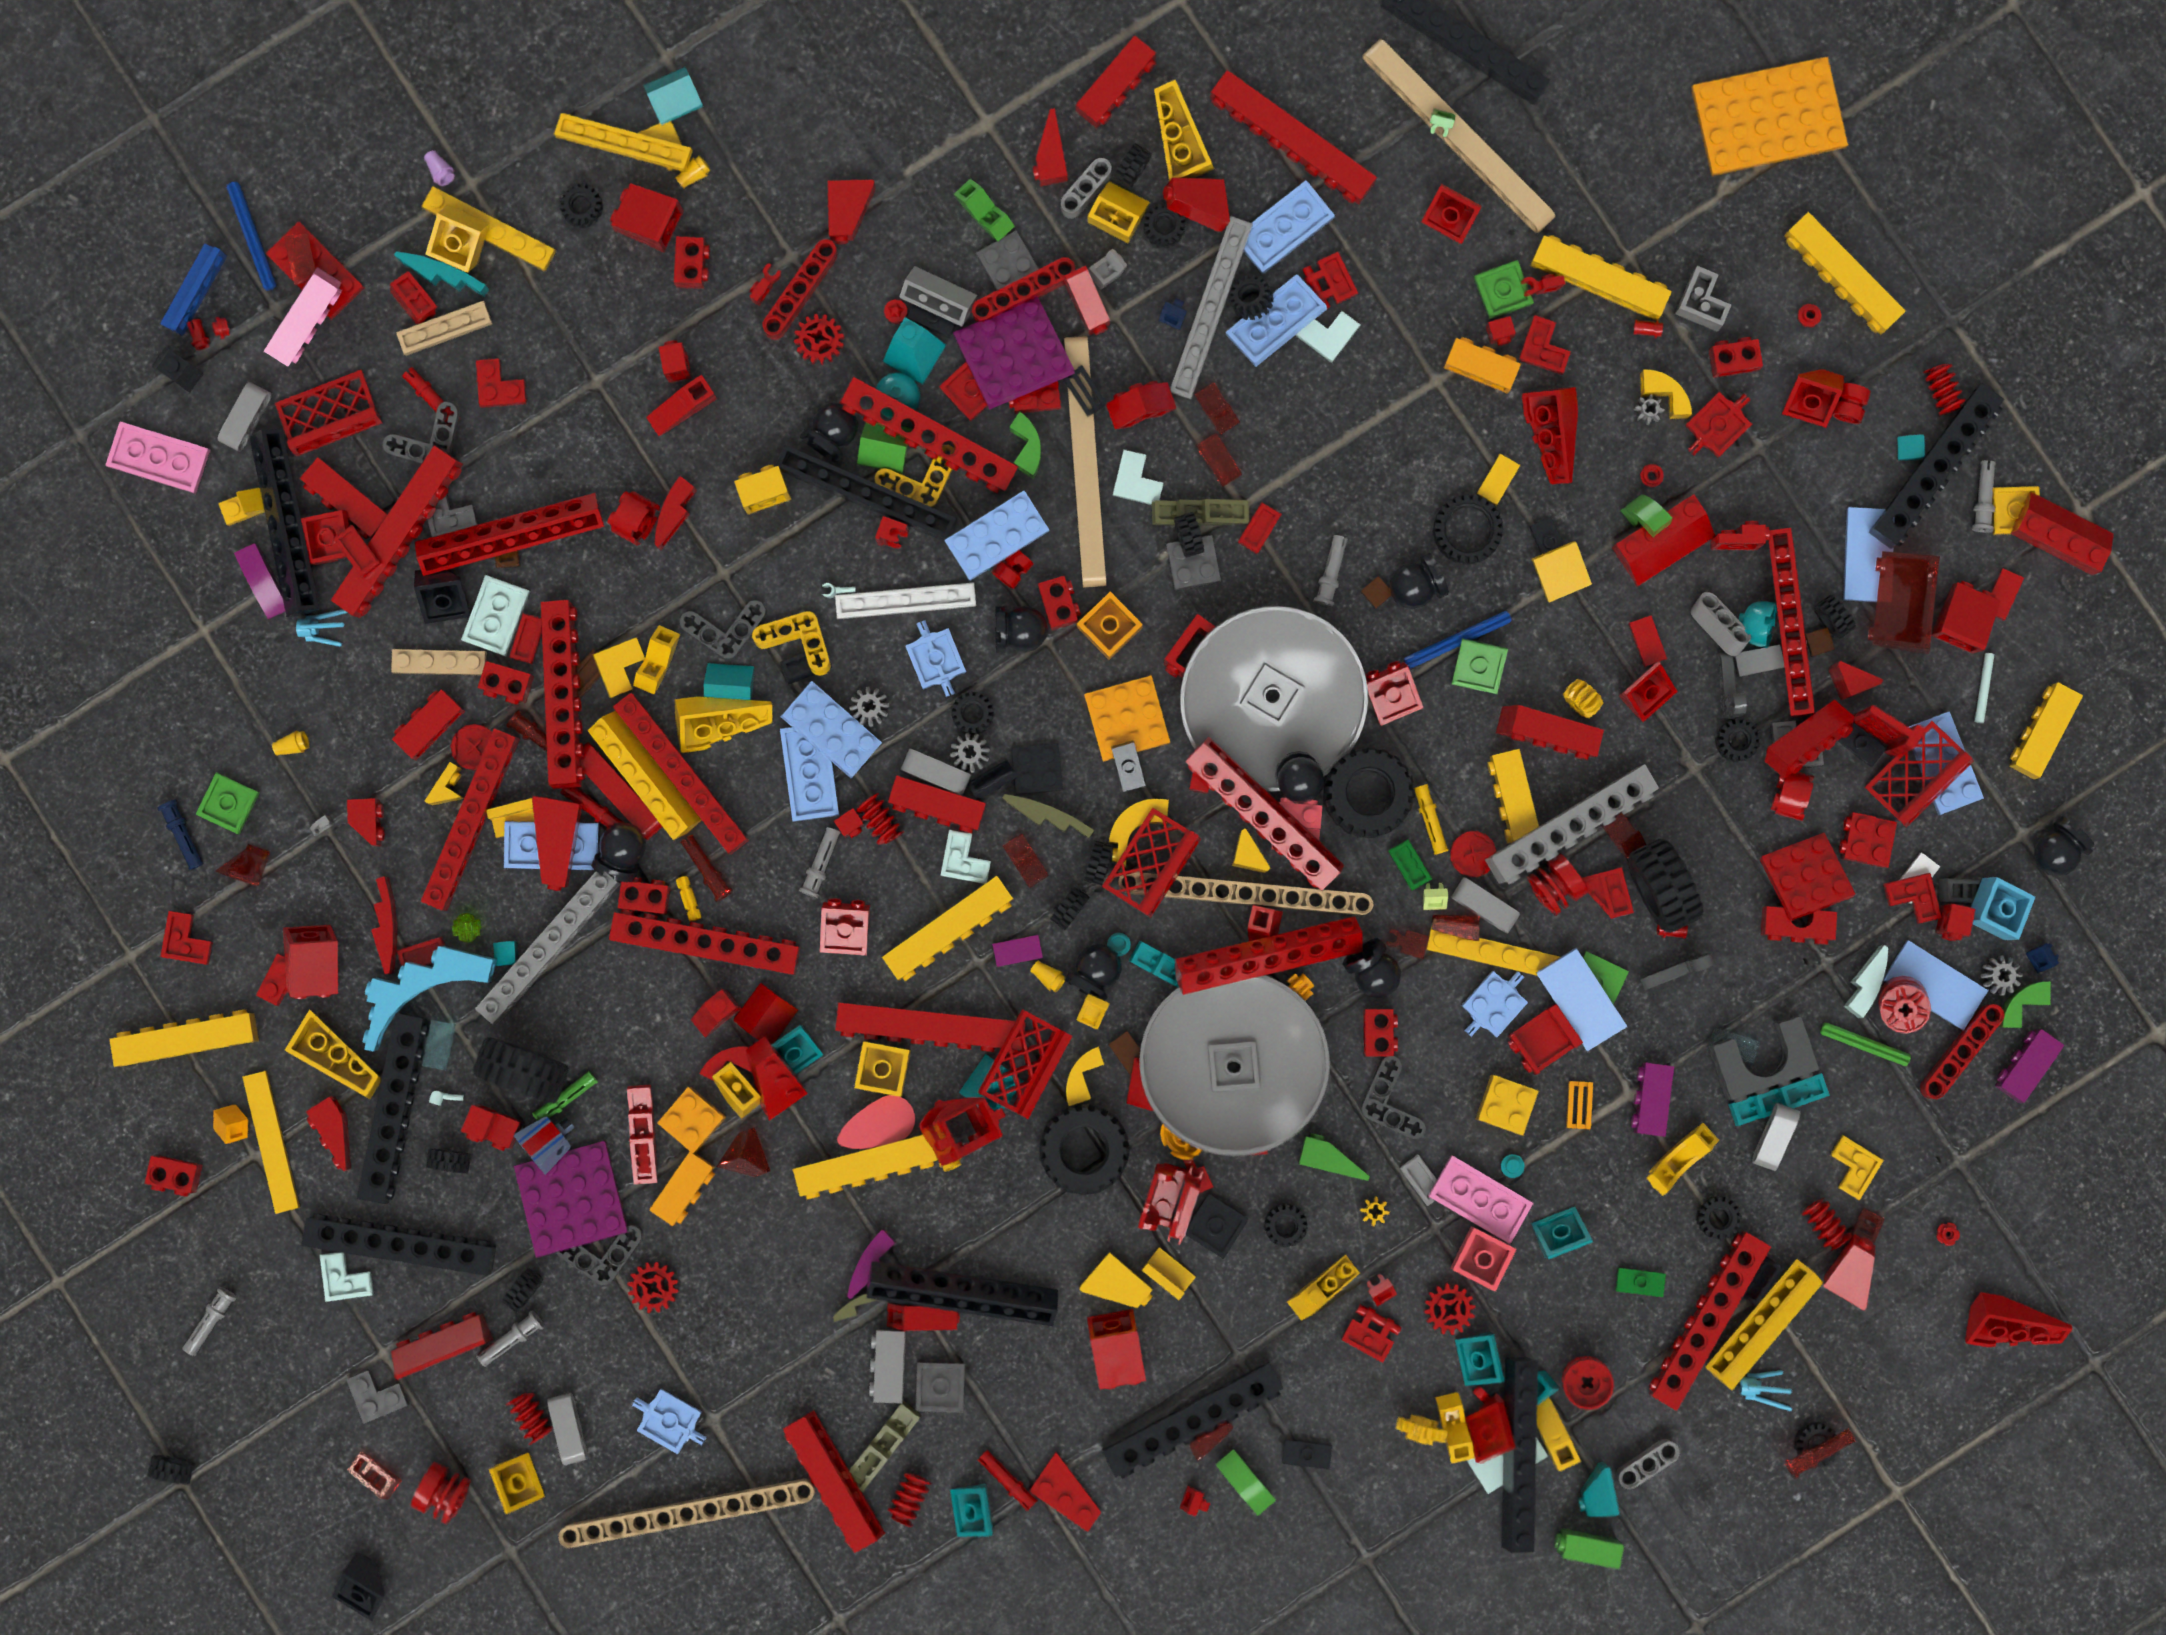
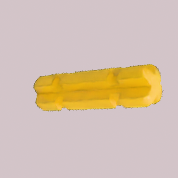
M687 876L676 879V883L681 890L680 895L684 907L688 910V919L691 922L699 920L701 913L696 907L698 904L693 890L689 887L691 885Z

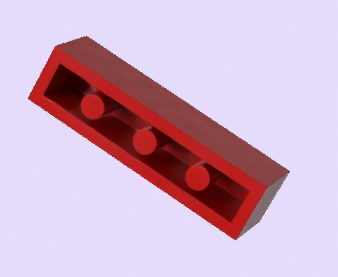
M1134 36L1076 104V112L1095 128H1098L1100 124L1105 125L1112 116L1111 111L1115 107L1119 108L1127 98L1125 95L1130 89L1135 90L1142 81L1140 77L1145 71L1149 73L1156 65V52Z
M318 457L300 477L305 483L303 488L313 496L317 492L323 497L320 502L330 510L334 507L337 510H347L349 524L353 522L357 525V532L366 540L369 536L371 538L374 536L387 517L383 510Z
M1834 699L1767 748L1765 762L1784 779L1792 773H1798L1803 765L1809 761L1813 762L1816 760L1821 752L1825 749H1831L1836 741L1842 737H1848L1853 731L1852 726L1855 716Z
M896 776L888 803L893 805V810L905 813L907 809L915 812V817L928 820V816L937 819L936 823L950 827L951 823L959 825L960 831L972 834L973 830L979 831L986 808V803L900 776Z

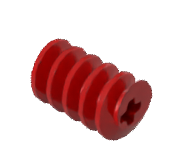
M1941 364L1923 372L1930 373L1925 378L1926 382H1934L1928 387L1929 390H1937L1932 395V398L1940 399L1935 404L1937 408H1943L1938 413L1939 416L1962 408L1961 404L1966 401L1965 398L1957 397L1963 392L1962 390H1954L1959 381H1951V378L1956 373L1947 372L1952 367V364Z
M876 793L862 802L856 812L858 814L865 813L861 820L863 822L870 820L866 827L867 829L875 828L871 835L872 837L880 836L876 843L882 845L898 838L904 831L896 832L900 824H891L894 815L886 816L889 807L881 809L884 800L876 801L875 799L879 795V793Z
M1823 1197L1805 1208L1801 1215L1810 1214V1218L1806 1221L1807 1224L1815 1222L1816 1225L1812 1231H1821L1817 1237L1818 1240L1826 1238L1822 1246H1831V1250H1834L1846 1243L1852 1235L1851 1233H1844L1846 1226L1839 1225L1841 1222L1840 1217L1833 1218L1836 1211L1834 1209L1827 1210L1830 1202H1822Z
M524 1393L506 1403V1406L514 1405L510 1414H519L514 1421H523L519 1430H528L524 1435V1439H533L528 1446L548 1435L553 1429V1426H544L549 1420L548 1417L540 1418L544 1410L535 1409L540 1402H531L535 1393Z
M904 1473V1476L908 1479V1482H900L904 1491L896 1490L895 1493L900 1499H892L891 1501L896 1508H888L887 1510L892 1514L891 1518L912 1527L913 1523L909 1519H916L917 1515L913 1510L918 1511L921 1509L918 1502H924L925 1500L921 1493H928L929 1488L925 1484L930 1485L932 1482L913 1473Z

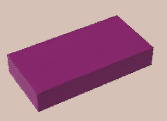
M1038 935L992 944L997 967L1043 958Z

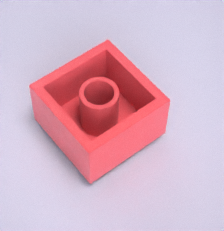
M1471 1226L1450 1269L1496 1291L1516 1249Z

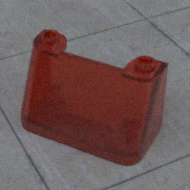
M1882 551V558L1877 557L1875 571L1880 572L1875 623L1874 627L1869 626L1868 640L1873 641V646L1929 654L1940 556Z

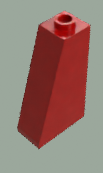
M533 796L532 804L541 883L547 884V889L561 891L562 887L569 886L583 804Z

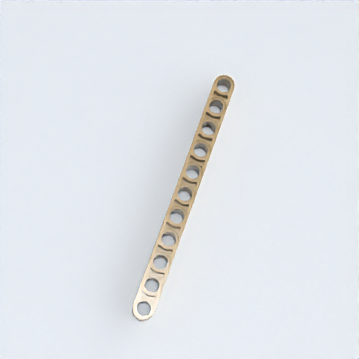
M1379 39L1363 54L1366 63L1430 127L1432 126L1430 119L1433 108L1456 114L1382 39ZM1457 114L1453 129L1449 128L1446 137H1443V127L1439 126L1435 129V133L1534 232L1539 233L1555 218L1551 208Z
M1087 336L1064 338L1065 352L1074 370L1082 365L1090 376ZM1078 374V377L1080 378V380L1082 381V383L1084 384V386L1086 387V389L1092 397L1091 388L1085 381L1082 374ZM1074 378L1070 380L1087 408L1091 410V404ZM1068 388L1083 588L1106 586L1094 416L1092 414L1087 418Z
M1140 872L1127 875L1134 878L1135 886L1142 884ZM1143 873L1145 883L1148 879H1156L1158 877L1157 874ZM1120 876L1118 880L1120 889H1124L1122 885L1124 876ZM1178 876L1175 880L1181 883L1182 890L1176 894L1169 890L1165 895L1167 898L1359 916L1369 913L1373 908L1372 898L1363 893L1332 890L1321 891L1320 889ZM1195 883L1204 885L1205 893L1203 895L1197 896L1193 893L1192 886ZM1219 885L1226 886L1229 892L1228 896L1225 898L1218 897L1215 892L1216 887ZM1247 887L1251 890L1252 896L1249 900L1240 898L1239 890L1241 888ZM1143 888L1130 891L1131 894L1145 895ZM1269 889L1274 892V901H1264L1262 898L1264 890ZM1288 892H1295L1298 895V902L1292 905L1286 901V894ZM1318 894L1321 897L1322 902L1320 906L1314 907L1310 904V895ZM1335 896H1341L1344 899L1345 905L1342 909H1337L1333 906L1332 901ZM1359 898H1363L1368 902L1366 911L1357 909L1356 901Z
M799 1479L570 1523L560 1531L559 1541L564 1547L573 1548L802 1504L813 1498L816 1487L809 1479ZM800 1485L808 1486L810 1488V1495L806 1497L801 1496L798 1492V1487ZM778 1489L784 1490L787 1493V1499L784 1501L777 1500L775 1491ZM760 1494L764 1499V1503L762 1505H755L752 1502V1495ZM729 1499H738L740 1509H731L728 1505ZM707 1503L715 1504L717 1507L716 1514L707 1513L705 1505ZM685 1507L691 1508L694 1513L693 1518H685L682 1515V1509ZM660 1512L669 1514V1523H662L659 1520ZM636 1517H644L647 1521V1526L644 1528L638 1527L635 1523ZM613 1521H620L623 1524L622 1532L613 1530ZM591 1525H595L600 1529L598 1537H594L589 1533ZM567 1530H573L576 1533V1541H569L566 1538Z

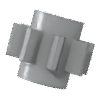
M1651 394L1646 401L1641 397L1638 400L1641 406L1634 408V411L1639 412L1637 420H1646V425H1649L1651 419L1658 422L1660 417L1657 414L1663 413L1665 410L1660 408L1659 403L1661 399L1656 401ZM1653 407L1652 412H1645L1646 408Z

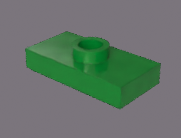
M1409 839L1388 851L1411 891L1432 880Z
M1618 1267L1615 1291L1663 1297L1666 1274Z

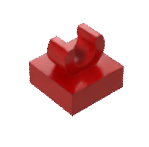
M1381 1274L1378 1275L1380 1280L1378 1285L1373 1286L1370 1281L1367 1282L1370 1289L1368 1292L1377 1307L1397 1295L1389 1279L1385 1280Z
M1187 1486L1180 1509L1187 1514L1197 1516L1199 1509L1208 1512L1210 1502L1203 1499L1204 1493L1196 1488Z

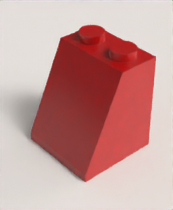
M630 183L628 189L625 188L621 194L619 209H615L611 215L610 222H612V228L616 232L661 252H665L683 214L679 201Z
M1961 581L1960 583L1952 584L1930 636L1975 654L1984 651L2001 601L1995 598V594L1986 590L1979 592L1973 589L1974 585Z
M331 925L283 928L286 984L290 997L305 999L308 996L330 997L331 994H338V941Z
M1129 1309L1087 1317L1099 1389H1114L1117 1386L1136 1385L1146 1381L1134 1310Z

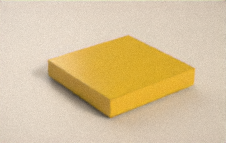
M2039 486L1993 488L1992 504L1995 507V512L1992 513L1993 535L2010 534L2012 532V527L2018 519V515L2022 507H2024L2029 493L2033 492L2040 496Z
M1576 541L1532 558L1548 602L1592 585Z

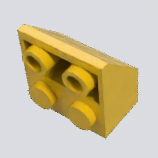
M1108 182L1097 197L1088 215V223L1129 244L1150 202Z

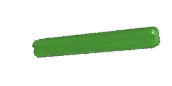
M1823 1023L1821 1027V1035L1903 1066H1907L1910 1062L1911 1055L1829 1023Z

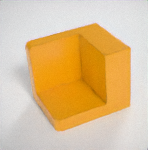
M234 1104L214 1110L213 1128L225 1144L248 1138V1118L237 1105Z

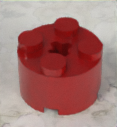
M625 491L620 497L619 507L616 512L613 511L610 514L607 523L611 525L613 533L638 546L641 544L638 541L641 538L645 540L653 530L658 517L654 516L655 511L660 512V506L635 491L630 493Z
M1798 772L1796 774L1792 773L1784 779L1779 775L1776 788H1780V792L1775 794L1770 810L1775 811L1777 815L1803 821L1805 816L1804 810L1809 803L1813 787L1812 781L1815 776Z

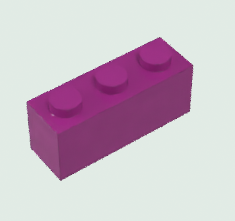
M2042 1029L2028 1032L2023 1040L2025 1044L2021 1050L2017 1049L2010 1058L2012 1063L2007 1069L2004 1068L1996 1079L1998 1083L1995 1087L2018 1103H2025L2065 1046Z
M1642 1063V1067H1638L1637 1081H1640V1086L1634 1095V1104H1637L1636 1114L1633 1113L1631 1118V1127L1634 1128V1133L1666 1137L1674 1066Z

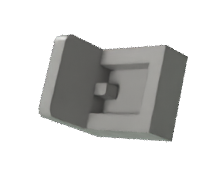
M1111 249L1104 258L1089 267L1088 271L1095 284L1102 289L1120 277L1127 264L1122 256L1117 254L1114 249Z

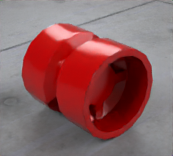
M1844 383L1843 392L1839 398L1840 401H1838L1832 416L1847 423L1861 424L1865 413L1862 407L1868 404L1871 391L1857 384Z
M1017 551L993 566L990 571L1005 585L1014 590L1022 580L1020 575L1026 574L1034 563L1021 551Z

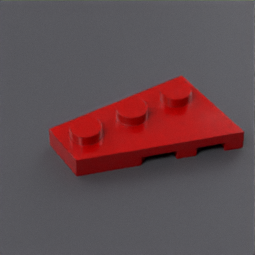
M1056 1451L1029 1492L1088 1532L1100 1515L1101 1510Z

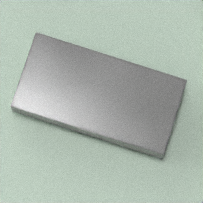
M1780 645L1745 651L1734 656L1738 677L1784 668V659Z
M1417 1154L1399 1167V1169L1426 1206H1429L1435 1201L1428 1197L1437 1179L1419 1154Z

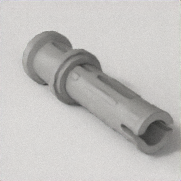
M1988 460L1980 462L1978 503L1974 506L1976 517L1975 525L1972 526L1973 531L1982 533L1993 532L1994 527L1991 526L1992 513L1995 512L1992 497L1996 462L1990 461V464H1988Z
M1333 536L1325 572L1318 581L1320 584L1318 594L1313 600L1316 604L1326 607H1333L1334 605L1332 600L1335 589L1339 586L1337 578L1348 541L1343 536Z
M826 827L812 867L806 870L807 877L803 887L799 888V892L818 899L819 888L822 881L826 879L824 872L841 832Z
M219 1287L212 1303L207 1304L204 1317L182 1347L186 1353L192 1356L197 1354L219 1319L221 1320L225 1317V1311L231 1302L237 1299V1296L228 1289Z
M533 1310L530 1311L529 1316L519 1323L515 1322L508 1333L478 1353L476 1356L479 1362L486 1367L518 1342L527 1341L529 1335L545 1327L541 1318Z

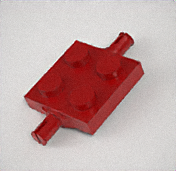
M1718 392L1685 425L1697 439L1688 448V451L1691 452L1697 446L1691 453L1695 456L1704 446L1719 458L1752 425L1741 410L1750 402L1748 397L1741 403L1747 395L1742 394L1734 403Z

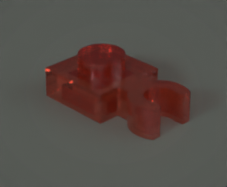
M1395 929L1389 930V933L1396 936V941L1394 943L1386 941L1385 944L1388 947L1399 945L1402 946L1400 953L1424 959L1430 936L1406 930L1405 936H1401L1399 931Z

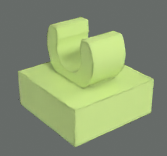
M1427 883L1423 893V910L1447 909L1448 889H1444L1442 883H1439L1438 889H1430V883Z

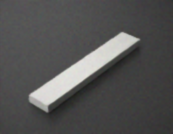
M974 582L835 595L837 619L976 607Z

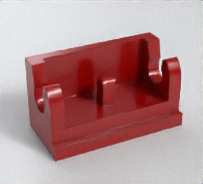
M409 271L390 283L391 294L416 325L424 323V320L429 316L431 318L435 316L436 304Z
M883 516L875 539L880 546L884 544L898 549L902 547L899 543H894L899 542L898 535L908 538L910 531L907 524Z

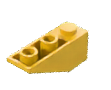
M1344 1255L1298 1291L1287 1303L1300 1320H1303L1319 1310L1358 1276L1360 1272L1350 1259Z
M1550 1397L1537 1405V1429L1555 1468L1561 1471L1581 1461Z

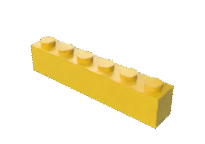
M1809 212L1785 234L1784 237L1787 239V244L1793 250L1797 249L1803 255L1802 258L1807 265L1814 266L1819 271L1820 278L1824 282L1830 283L1835 288V293L1841 299H1846L1852 305L1851 309L1858 316L1862 315L1868 321V327L1875 333L1883 334L1906 312Z
M1543 236L1530 266L1548 274H1555V277L1564 275L1566 282L1655 321L1661 317L1672 292L1667 289L1666 285L1660 282L1652 283L1647 281L1646 277L1640 273L1631 274L1625 271V268L1619 264L1612 263L1611 265L1606 263L1599 255L1591 254L1590 256L1582 252L1583 250L1576 245H1565L1561 243V239L1555 236Z
M616 711L601 717L587 730L673 841L690 832L702 821Z
M996 876L882 958L897 980L900 981L903 978L904 981H907L917 974L915 969L922 965L925 968L936 960L933 956L939 952L945 954L954 948L953 942L961 938L963 941L974 933L972 931L974 927L979 924L983 927L993 920L991 915L998 910L1001 914L1012 906L1010 902L1014 899L998 876Z
M245 1009L233 1011V1016L230 1017L216 1014L209 1016V1020L203 1022L200 1021V1018L186 1020V1025L177 1026V1022L163 1024V1029L154 1030V1027L139 1029L140 1033L131 1035V1031L116 1033L117 1038L109 1039L114 1067L259 1041L255 1014L247 1013Z
M920 1135L795 1168L793 1172L800 1197L806 1196L808 1200L819 1197L820 1191L829 1190V1194L842 1191V1186L850 1183L853 1188L865 1185V1180L874 1177L875 1182L889 1178L888 1173L897 1171L899 1176L910 1173L911 1167L919 1165L920 1169L933 1167V1162L938 1159L924 1136Z
M1796 1259L1705 1368L1730 1390H1733L1823 1284L1822 1280L1811 1269Z

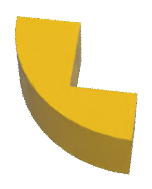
M1643 370L1641 372V397H1649L1650 394L1653 397L1669 396L1670 419H1685L1692 415L1689 398L1677 381L1662 372L1654 370Z
M660 625L657 627L650 638L645 660L636 672L633 686L655 695L674 655L680 637L679 633Z
M1099 1047L1085 1053L1073 1066L1066 1087L1068 1106L1091 1099L1082 1072L1104 1065Z
M1459 1392L1435 1397L1441 1427L1448 1432L1445 1443L1451 1464L1474 1459L1472 1441L1465 1422Z

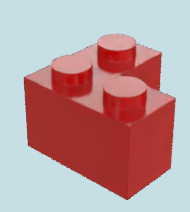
M1157 381L1149 382L1144 386L1142 383L1134 384L1129 387L1130 391L1115 394L1113 396L1114 399L1107 403V409L1115 430L1132 427L1145 419L1161 417L1177 408L1168 382L1158 383Z
M475 1104L471 1106L461 1132L466 1133L465 1138L478 1143L479 1141L489 1140L493 1142L492 1147L505 1151V1148H513L516 1141L513 1135L520 1131L523 1122L484 1105Z

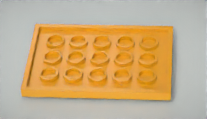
M1828 57L1695 84L1691 87L1711 176L1842 149L1848 146Z

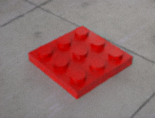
M1825 833L1766 854L1760 858V862L1790 921L1850 899L1855 895Z

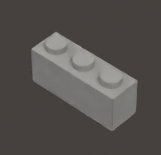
M914 266L904 281L899 298L959 326H963L972 312V306L976 301L977 295Z
M877 1329L876 1334H872L871 1349H876L875 1358H871L870 1372H874L875 1376L874 1382H870L869 1396H874L873 1402H903L906 1331Z

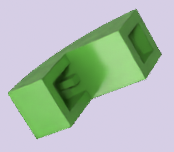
M969 179L954 193L967 212L996 241L999 242L1015 227L1007 214L997 208L983 188L972 179Z
M1019 412L1010 426V432L1027 443L1015 460L1014 465L1018 466V470L1034 479L1041 461L1040 440L1033 424L1025 415Z
M1639 495L1620 511L1635 528L1641 524L1652 537L1656 536L1672 522L1670 514L1656 501L1646 495Z
M2051 981L2031 983L2012 993L2002 1006L2004 1019L1998 1028H2022V1005H2050Z
M1234 1449L1216 1464L1230 1484L1257 1515H1260L1276 1501Z

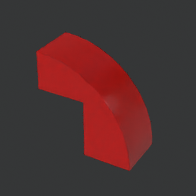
M733 1047L719 1052L704 1065L699 1074L713 1080L712 1076L724 1068L728 1061L751 1072L746 1054V1049L749 1047Z

